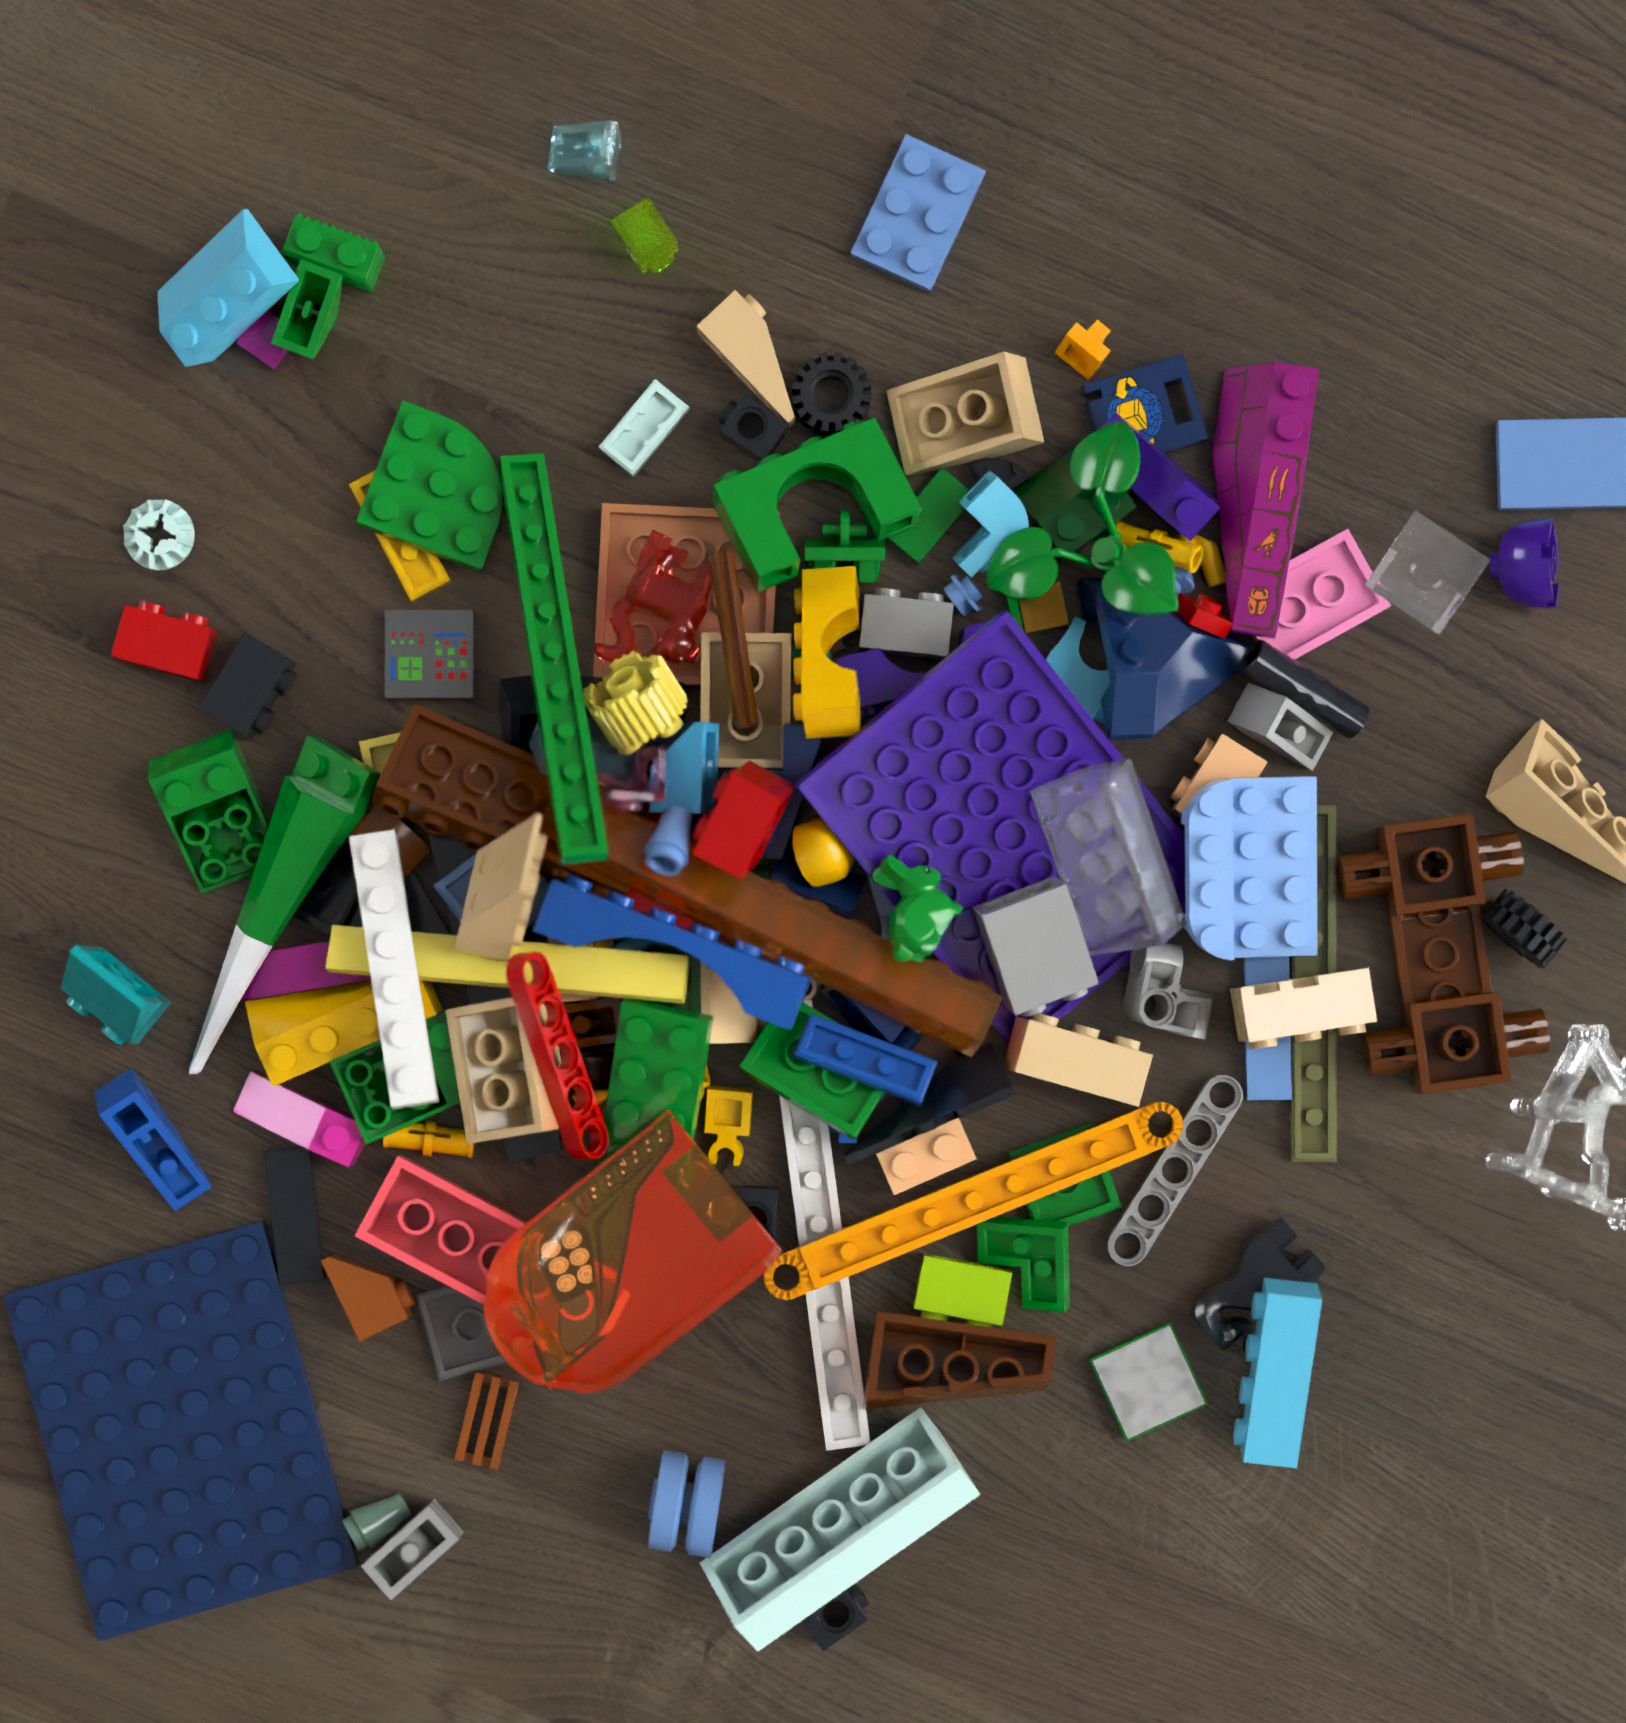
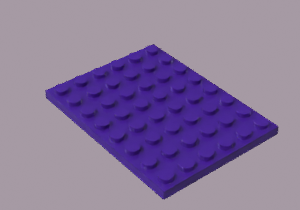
M1004 609L865 724L859 732L852 735L794 784L871 879L873 870L880 867L881 860L887 855L895 857L908 868L928 866L940 873L941 880L937 889L945 892L952 901L960 904L963 909L959 915H956L950 921L932 953L1007 1044H1009L1016 1016L1031 1020V1016L1023 1017L1021 1014L1015 1016L1004 1005L972 907L1054 876L1067 884L1099 984L1087 988L1088 993L1078 999L1064 1001L1061 998L1047 1003L1046 1009L1040 1013L1058 1018L1059 1020L1130 962L1132 949L1139 938L1156 940L1182 918V913H1186L1185 836L1012 616ZM877 885L894 907H896L902 898L900 892Z

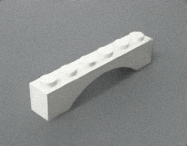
M395 830L350 836L391 1107L395 1110L439 1102L416 966L398 837Z

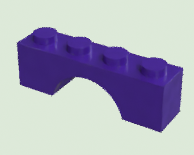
M989 621L964 627L959 632L957 648ZM880 648L836 658L833 662L843 668L856 671L861 699V720L879 714L883 710L882 706L891 704L926 674L908 672L897 667L887 659Z

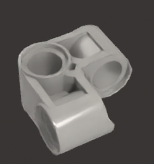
M1139 938L1132 949L1130 957V972L1123 998L1125 1014L1130 1020L1140 1024L1164 1029L1167 1032L1206 1039L1213 1005V995L1180 988L1179 982L1184 960L1183 946ZM1153 995L1155 999V1007L1153 1011L1146 1016L1144 1012V1004L1146 1000Z

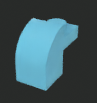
M990 470L959 501L982 525L979 531L952 557L971 578L977 572L982 574L988 570L994 552L1009 535L1029 527L1028 516L1020 499Z

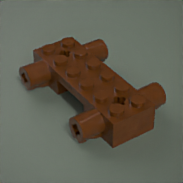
M1473 814L1376 828L1379 850L1337 857L1338 882L1344 900L1385 895L1404 1022L1403 1028L1363 1033V1056L1368 1076L1376 1077L1411 1072L1413 1091L1418 1094L1512 1082L1509 1058L1547 1053L1550 1042L1547 1020L1541 1008L1502 1014L1499 992H1492L1480 911V904L1486 903L1483 881L1521 876L1523 874L1524 860L1518 834L1514 831L1476 837ZM1426 854H1429L1431 861H1438L1439 870L1432 871L1433 878L1430 877L1428 871H1423L1422 861L1426 860ZM1453 1032L1457 1037H1463L1465 1041L1464 1047H1458L1459 1054L1457 1055L1454 1049H1449L1448 1039L1452 1038L1451 1034Z

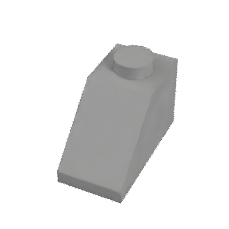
M1249 682L1227 721L1252 740L1311 771L1314 770L1334 733L1289 698Z

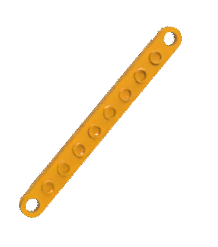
M1153 1102L791 1249L773 1257L767 1263L764 1269L765 1286L773 1296L783 1300L794 1299L1169 1146L1176 1142L1182 1134L1184 1126L1182 1116L1178 1109L1169 1103ZM1164 1111L1171 1117L1172 1129L1164 1137H1155L1149 1131L1148 1119L1155 1112ZM783 1264H791L799 1271L798 1283L788 1290L777 1287L773 1281L775 1269Z

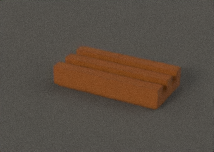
M481 1371L475 1372L454 1460L467 1461L478 1466L484 1465L490 1469H499L520 1381ZM483 1382L489 1383L491 1386L475 1452H469L467 1448ZM501 1386L508 1388L492 1457L484 1455Z

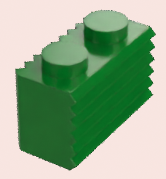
M301 213L295 215L282 251L289 264L298 266L300 259L344 275L343 283L369 293L374 289L385 259V255L376 240L370 242L368 237L362 239L360 234L354 236L351 231L345 233L343 228L337 230L335 225L329 227L326 222L321 224L318 219L312 221L310 216L304 218Z

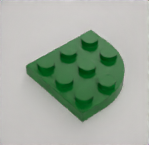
M403 400L355 525L481 573L497 531L502 511V487L495 463L484 445L465 427L445 416Z

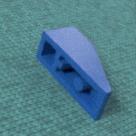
M130 1068L94 1092L98 1114L174 1211L212 1188L210 1180L167 1114L133 1068Z

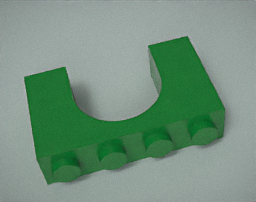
M875 417L865 422L856 420L857 423L851 421L843 425L844 430L824 439L819 436L810 438L800 444L797 450L782 456L780 453L769 455L762 459L757 467L743 473L740 470L731 471L719 478L717 483L713 485L712 503L757 593L798 576L800 558L779 518L777 505L782 496L799 483L810 480H825L845 488L858 502L878 542L918 525L922 508Z

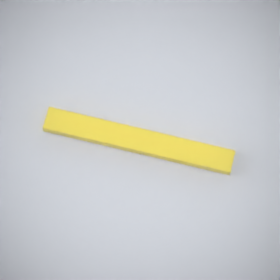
M332 925L325 967L328 972L371 976L363 927ZM411 932L419 980L509 988L506 979V966L508 962L454 950L457 941L456 935ZM522 941L521 947L512 945L509 959L518 953H542L550 964L559 993L685 1004L690 958L687 955L583 946L573 947L571 945ZM526 962L524 976L528 984L532 981L533 971L530 963Z

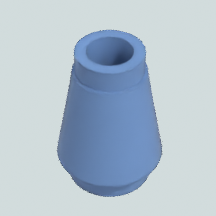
M670 806L666 809L665 814L644 848L646 864L652 871L665 876H673L678 874L681 868L688 864L692 814L688 809L681 806Z

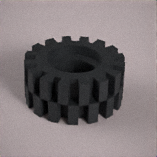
M827 352L820 353L816 359L811 357L806 361V365L803 368L800 367L798 369L796 378L792 383L794 412L801 419V424L806 428L810 427L813 429V433L820 436L821 433H825L829 437L844 430L843 425L851 421L857 423L856 420H861L862 422L864 416H867L871 401L870 379L868 380L865 369L862 366L859 367L855 359L852 357L848 359L842 357V353L835 352L834 355H827ZM828 378L842 381L849 392L847 403L836 411L822 409L814 399L816 386Z
M1508 889L1503 890L1481 916L1482 920L1489 929L1494 931L1498 938L1503 939L1506 945L1516 950L1517 954L1525 957L1537 967L1544 969L1567 942L1566 936L1559 931L1560 929L1555 924L1549 921L1550 919L1537 911L1538 909L1535 906L1528 904L1524 898L1518 897L1515 892Z

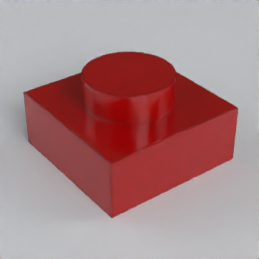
M1180 592L1177 597L1178 610L1176 612L1188 624L1225 639L1233 623L1220 612L1223 606L1211 597L1201 593L1195 599Z

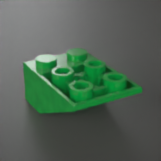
M232 729L149 760L148 781L200 893L204 894L253 875L270 821L249 766Z
M446 1011L426 1019L439 1102L395 1110L391 1107L381 1040L330 1062L366 1145L460 1104Z

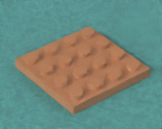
M602 503L593 677L609 676L611 670L608 666L613 663V660L616 658L620 659L622 655H629L631 651L639 653L641 657L647 656V658L651 655H661L678 682H683L685 686L701 687V632L721 633L709 559L710 554L717 551L729 550L734 555L745 633H774L776 585L757 593L715 508ZM681 656H686L685 659H683V660H685V661L682 662V663H679L680 661H682V660H680L679 658H680Z

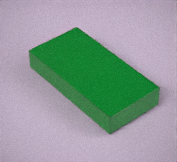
M941 468L917 497L922 508L918 525L887 539L919 565L966 510L959 501L967 494L969 489L945 469Z

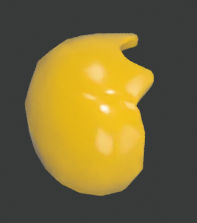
M821 817L811 819L794 828L793 850L795 859L803 877L811 886L821 887L833 884L848 875L854 863V857Z

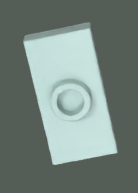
M654 379L600 444L599 449L634 477L690 408Z

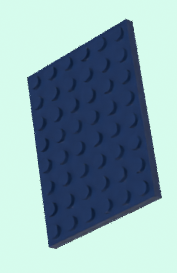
M265 1220L4 1294L98 1641L351 1570L360 1565L354 1542L342 1522L343 1519L347 1518L283 1285H279L277 1264Z

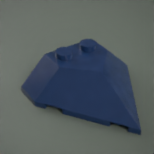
M1080 578L1077 584L1085 621L1099 622L1111 682L1101 698L1108 740L1151 739L1162 731L1165 725L1180 714L1186 713L1240 670L1242 658L1250 647L1245 642L1229 634L1223 639L1192 626L1176 611L1159 615H1139L1118 610L1103 595L1101 587L1103 578Z

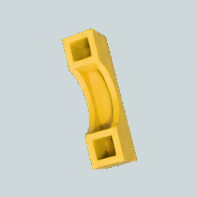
M856 566L802 569V588L794 589L796 615H802V622L794 623L796 650L802 649V657L794 658L795 684L801 685V693L793 695L795 721L803 720L806 739L852 736L861 729V699L857 674L854 670L846 669L833 663L827 657V654L833 644L841 637L860 629V591Z

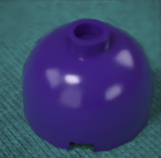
M1553 519L1530 520L1513 526L1501 538L1498 553L1490 554L1491 580H1500L1503 593L1515 604L1526 608H1557L1559 583H1552V581L1556 580V568L1559 569L1556 529L1555 524H1552Z

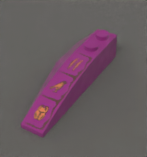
M1271 362L1224 370L1212 448V465L1215 470L1216 499L1220 506V539L1226 572L1225 586L1229 620L1233 623L1230 632L1271 639L1276 637L1307 459L1319 369Z

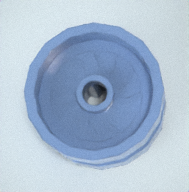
M663 1450L659 1476L654 1478L648 1519L651 1520L648 1549L671 1552L677 1544L680 1525L688 1526L685 1549L688 1555L711 1558L726 1460L703 1457L698 1462L695 1483H687L689 1469L687 1455Z

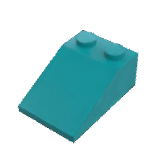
M75 945L69 953L60 987L70 996L66 1003L86 1018L90 1014L104 1023L100 1030L115 1043L121 1046L125 1041L128 1044H139L172 1002L104 947Z

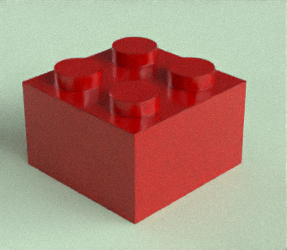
M750 760L739 769L733 767L728 775L724 774L713 793L712 798L718 801L716 807H713L708 815H703L694 831L692 838L698 841L693 855L742 880L758 865L796 789L794 783Z

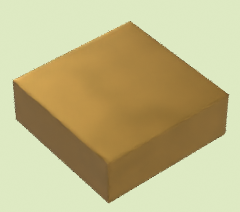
M1060 581L1054 582L1046 593L1037 598L1018 600L1023 629L1026 635L1069 625Z

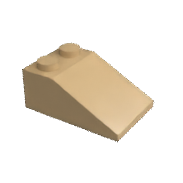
M1001 352L886 390L906 476L976 462L985 458L999 457L1045 443L1025 357Z
M701 632L700 722L719 724L718 768L734 767L739 769L750 760L765 769H783V725L791 723V633H745L758 724L755 727L738 729L734 726L721 633Z

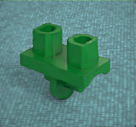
M840 510V523H823V536H840V538H805V561H809L810 569L836 567V561H854L853 566H856L859 583L877 582L880 561H885V540L883 539L878 542L876 538H849V536H867V523H849V510Z

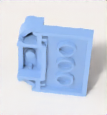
M1317 777L1218 778L1208 781V784L1200 788L1193 795L1187 807L1183 808L1181 824L1185 825L1186 913H1182L1184 929L1188 931L1197 946L1221 959L1317 956Z

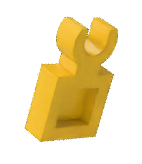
M709 1086L707 1088L704 1133L717 1134V1139L713 1141L708 1154L710 1164L717 1163L718 1151L721 1148H729L734 1153L733 1165H740L744 1149L737 1136L750 1135L753 1089Z

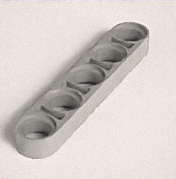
M1215 1075L1203 1084L1182 1117L1184 1125L1182 1134L1176 1142L1162 1149L1111 1230L1106 1241V1248L1109 1256L1117 1264L1134 1266L1145 1258L1237 1112L1243 1100V1090L1240 1083L1233 1077ZM1218 1082H1226L1234 1090L1232 1103L1224 1108L1216 1107L1210 1100L1209 1092L1212 1086ZM1194 1120H1204L1211 1130L1209 1140L1202 1145H1193L1186 1137V1128ZM1172 1157L1181 1158L1187 1166L1185 1178L1178 1183L1168 1182L1162 1174L1163 1164ZM1148 1195L1158 1196L1163 1203L1161 1216L1153 1221L1143 1219L1138 1212L1139 1202ZM1123 1233H1132L1139 1240L1140 1248L1138 1253L1131 1258L1119 1257L1114 1248L1116 1239Z

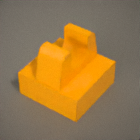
M1098 319L1088 330H1085L1076 322L1065 335L1055 353L1089 380L1100 368L1111 351L1103 344L1104 339L1111 330Z

